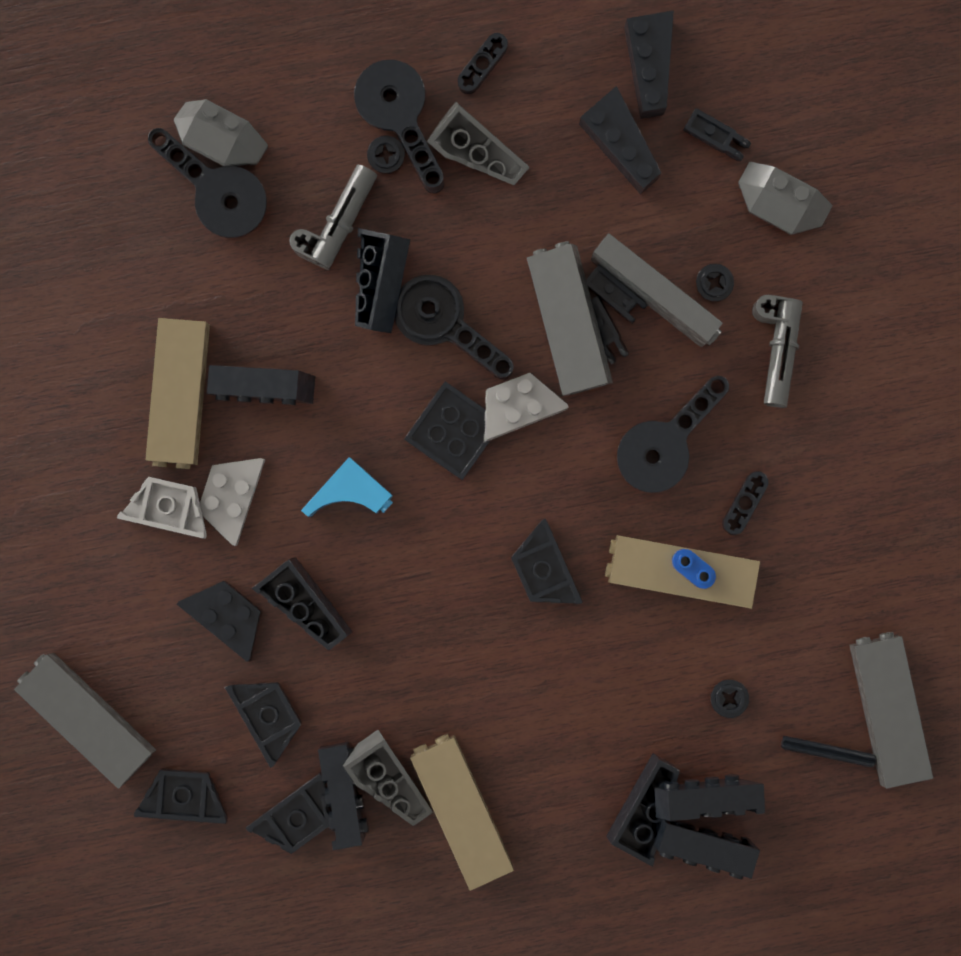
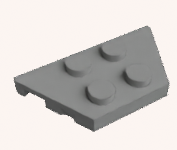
M531 373L496 385L486 390L484 441L487 442L563 412L569 407L567 403Z
M258 458L212 465L200 501L202 515L234 546L238 545L265 459Z
M148 477L141 485L140 491L133 495L128 506L123 512L120 511L117 516L118 519L204 539L207 537L197 489L188 485Z

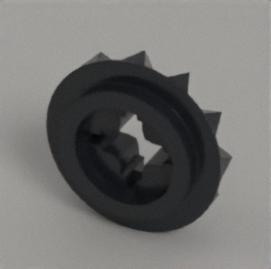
M380 136L374 139L368 147V162L379 173L390 174L398 170L404 162V148L401 142L392 136ZM384 146H386L389 153H393V156L389 157V164H386L383 157H378L383 154Z
M709 264L698 273L696 279L697 291L703 299L712 302L722 301L733 290V275L727 267L721 264ZM720 275L718 284L721 288L715 287L710 291L709 286L711 282L708 281V278L714 280Z
M733 679L722 680L714 686L710 694L712 707L719 715L726 718H734L741 715L749 703L747 689L743 684ZM722 692L727 694L733 692L735 694L733 699L737 705L730 702L724 704L726 699Z

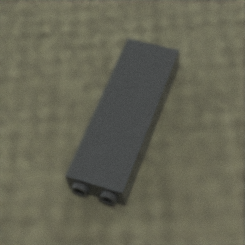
M608 233L593 252L590 261L597 266L601 265L642 299L651 309L698 346L702 347L706 343L710 345L721 334L722 331L719 327L723 323L611 234Z
M569 241L556 244V248L549 251L546 248L534 251L533 256L527 257L562 395L569 396L612 384L613 380L578 247L572 243L569 244Z
M893 632L879 634L878 639L871 640L870 637L856 639V643L849 646L873 755L876 756L875 764L880 785L887 789L933 779L902 636L894 635Z
M55 653L42 654L33 663L36 667L30 673L26 671L17 680L19 685L14 690L119 789L152 756L156 749Z

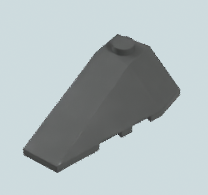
M457 102L440 120L427 141L444 157L512 185H515L529 169L525 162Z
M379 730L357 744L343 765L357 787L365 790L377 801L382 802L412 826L433 813Z

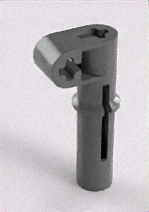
M356 165L332 214L327 215V223L321 235L318 236L304 229H299L292 233L289 241L294 252L299 257L330 270L348 233L353 231L352 225L378 175L365 166ZM307 241V243L312 248L314 247V249L311 252L306 245L302 244L300 247V243H306Z
M764 295L753 305L752 314L757 321L775 324L774 337L769 344L772 350L764 405L778 408L787 407L795 351L799 350L797 338L803 305L801 300ZM764 304L767 305V309H770L768 313H765V309L761 308ZM776 304H779L777 317H774L775 310H773L772 308Z

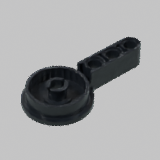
M378 61L367 67L356 82L354 90L356 108L361 117L371 126L397 133L426 191L433 194L439 193L444 187L443 173L417 125V118L425 103L423 81L413 67L402 61ZM389 92V94L395 95L396 99L392 102L385 101L386 93ZM410 135L418 137L414 143H408L406 139ZM424 155L429 159L426 163L420 164L416 161L419 156ZM431 176H437L440 179L436 184H429L427 180Z
M156 128L150 131L148 135L150 146L195 186L196 213L202 224L209 231L225 238H238L249 234L258 227L266 212L267 198L261 182L254 174L236 166L210 169L164 129ZM158 137H166L165 144L162 146L155 145ZM177 152H183L184 158L179 162H174L173 156ZM194 168H201L202 173L199 177H191V171ZM237 199L238 205L234 209H228L226 207V200Z
M421 275L409 280L402 286L397 303L395 321L405 337L417 344L427 346L451 342L498 379H507L511 376L513 372L512 360L464 322L462 296L450 281L436 275ZM427 303L433 304L435 306L434 314L423 313V306ZM462 333L471 334L472 341L468 344L461 343L459 336ZM482 347H487L491 351V355L486 359L480 358L477 354L478 350ZM499 362H506L510 369L507 373L501 374L496 370V365Z
M723 376L710 378L670 422H642L632 427L623 436L617 451V463L622 476L631 486L644 492L656 493L672 488L683 478L689 464L687 437L726 395L729 390L727 379ZM715 380L723 385V390L719 394L711 389V384ZM697 398H703L706 401L707 407L704 411L696 409L695 401ZM682 415L690 418L691 424L687 429L680 427L678 423ZM650 450L658 452L659 458L654 464H650L646 460V454Z

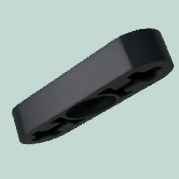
M491 34L459 74L458 87L461 92L465 94L474 93L507 51L508 42L503 34ZM498 41H501L502 49L497 47L494 50L493 57H495V59H493L492 56L489 54L493 49L492 42L497 43ZM480 58H486L490 64L488 68L482 70L476 66V61ZM474 71L476 75L472 80L473 86L467 85L465 87L463 79H470Z
M752 472L746 477L722 522L723 529L728 534L736 535L745 529L768 487V478L764 473ZM758 476L761 478L762 487L758 486L753 491V493L758 494L757 497L751 493L744 492L746 488L748 490L752 489L754 485L751 481L752 478L755 479ZM743 496L749 497L752 501V505L748 510H743L739 506V500ZM736 509L739 513L746 514L745 518L740 516L737 520V523L740 525L739 528L731 530L728 520H734L737 516V513H733V510Z

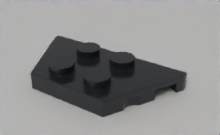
M545 518L511 557L530 602L583 603Z
M222 581L177 603L180 608L245 661L248 662L251 659L262 610L230 584Z
M279 682L236 684L225 687L270 768L273 767L302 724Z
M161 769L158 772L154 782L134 812V817L226 824L228 819L209 772Z
M322 773L317 774L246 827V830L265 838L267 842L276 844L281 849L292 854L328 828L329 807L325 800V783L322 780Z

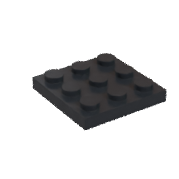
M445 381L404 440L463 480L491 441H484L486 409Z

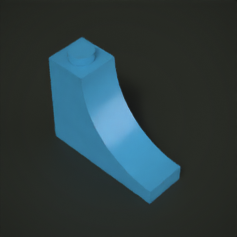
M349 457L301 511L308 517H312L318 510L332 503L355 502L368 507L375 513H378L380 510L384 513L393 503L390 500L393 495Z

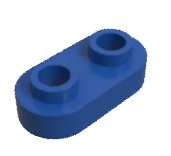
M680 549L674 553L672 557L674 569L692 584L702 589L709 588L714 584L716 580L714 569L695 553L688 549ZM686 556L689 559V564L683 566L681 559ZM702 572H706L708 574V579L706 581H701L700 574Z

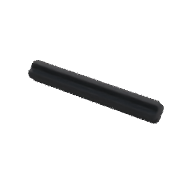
M783 736L781 741V748L794 752L867 767H874L876 756L871 753Z

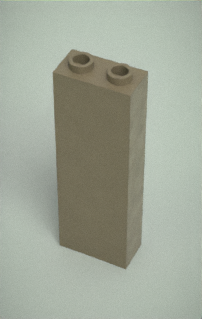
M158 318L145 459L146 461H152V466L167 467V463H176V468L190 469L191 465H198L210 324L207 322Z
M616 535V540H611L609 553L613 554L612 562L607 563L605 577H609V583L752 609L760 561ZM680 549H688L695 553L714 569L716 573L714 584L706 589L698 588L674 569L672 565L674 553ZM686 556L681 559L683 566L689 564V559ZM706 572L700 574L701 581L708 579Z
M445 734L435 739L436 743L429 747L423 744L413 749L414 753L411 754L410 759L467 886L471 891L514 871V865L455 735L449 737L448 734Z

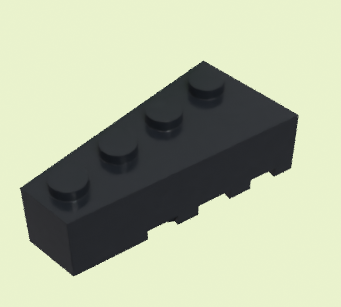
M674 10L626 19L624 29L640 119L664 115L667 108Z
M616 86L580 117L579 125L641 195L659 179L661 171Z
M358 228V237H361V248H357V258L361 260L360 272L356 275V282L360 286V291L356 295L355 326L373 331L392 333L411 239Z
M209 365L207 394L214 395L215 400L229 401L230 397L237 398L238 402L251 403L252 399H257L259 403L274 404V401H281L284 405H296V403L313 404L316 376L299 370Z
M296 557L288 559L252 588L255 592L265 597L271 605L285 613L291 621L301 626L306 633L327 650L332 649L353 633Z
M349 741L321 746L318 749L323 783H327L325 800L327 806L331 807L332 810L329 812L330 830L335 831L336 835L335 841H332L333 850L360 846L365 839V833L369 832L367 818H362L361 809H364L363 795H358L356 784L343 767L354 750V747L349 746Z
M654 753L651 755L606 835L612 845L652 867L656 852L654 845L662 819L656 818L655 788L664 787L666 782H677L680 770L672 763Z
M736 774L725 775V779L706 777L704 782L689 779L685 780V784L680 785L678 782H666L664 787L655 788L656 818L677 821L700 819V814L703 817L713 818L722 817V814L738 816L746 815L745 810L762 814L765 813L764 784L739 779V775Z
M662 819L654 845L662 857L674 859L675 856L682 858L684 863L692 866H697V863L706 865V869L716 873H720L723 870L729 872L730 876L743 880L744 877L752 879L760 850L749 838L741 836V839H738L726 832H722V836H718V833L709 828L699 827L697 831L694 830L695 826L691 824Z

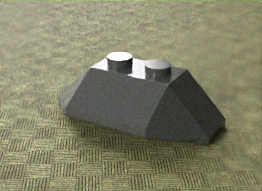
M207 99L185 102L174 118V124L182 145L223 166L257 165L268 149V144L249 121Z
M749 162L738 182L749 213L790 235L822 227L833 206L816 188L773 166Z

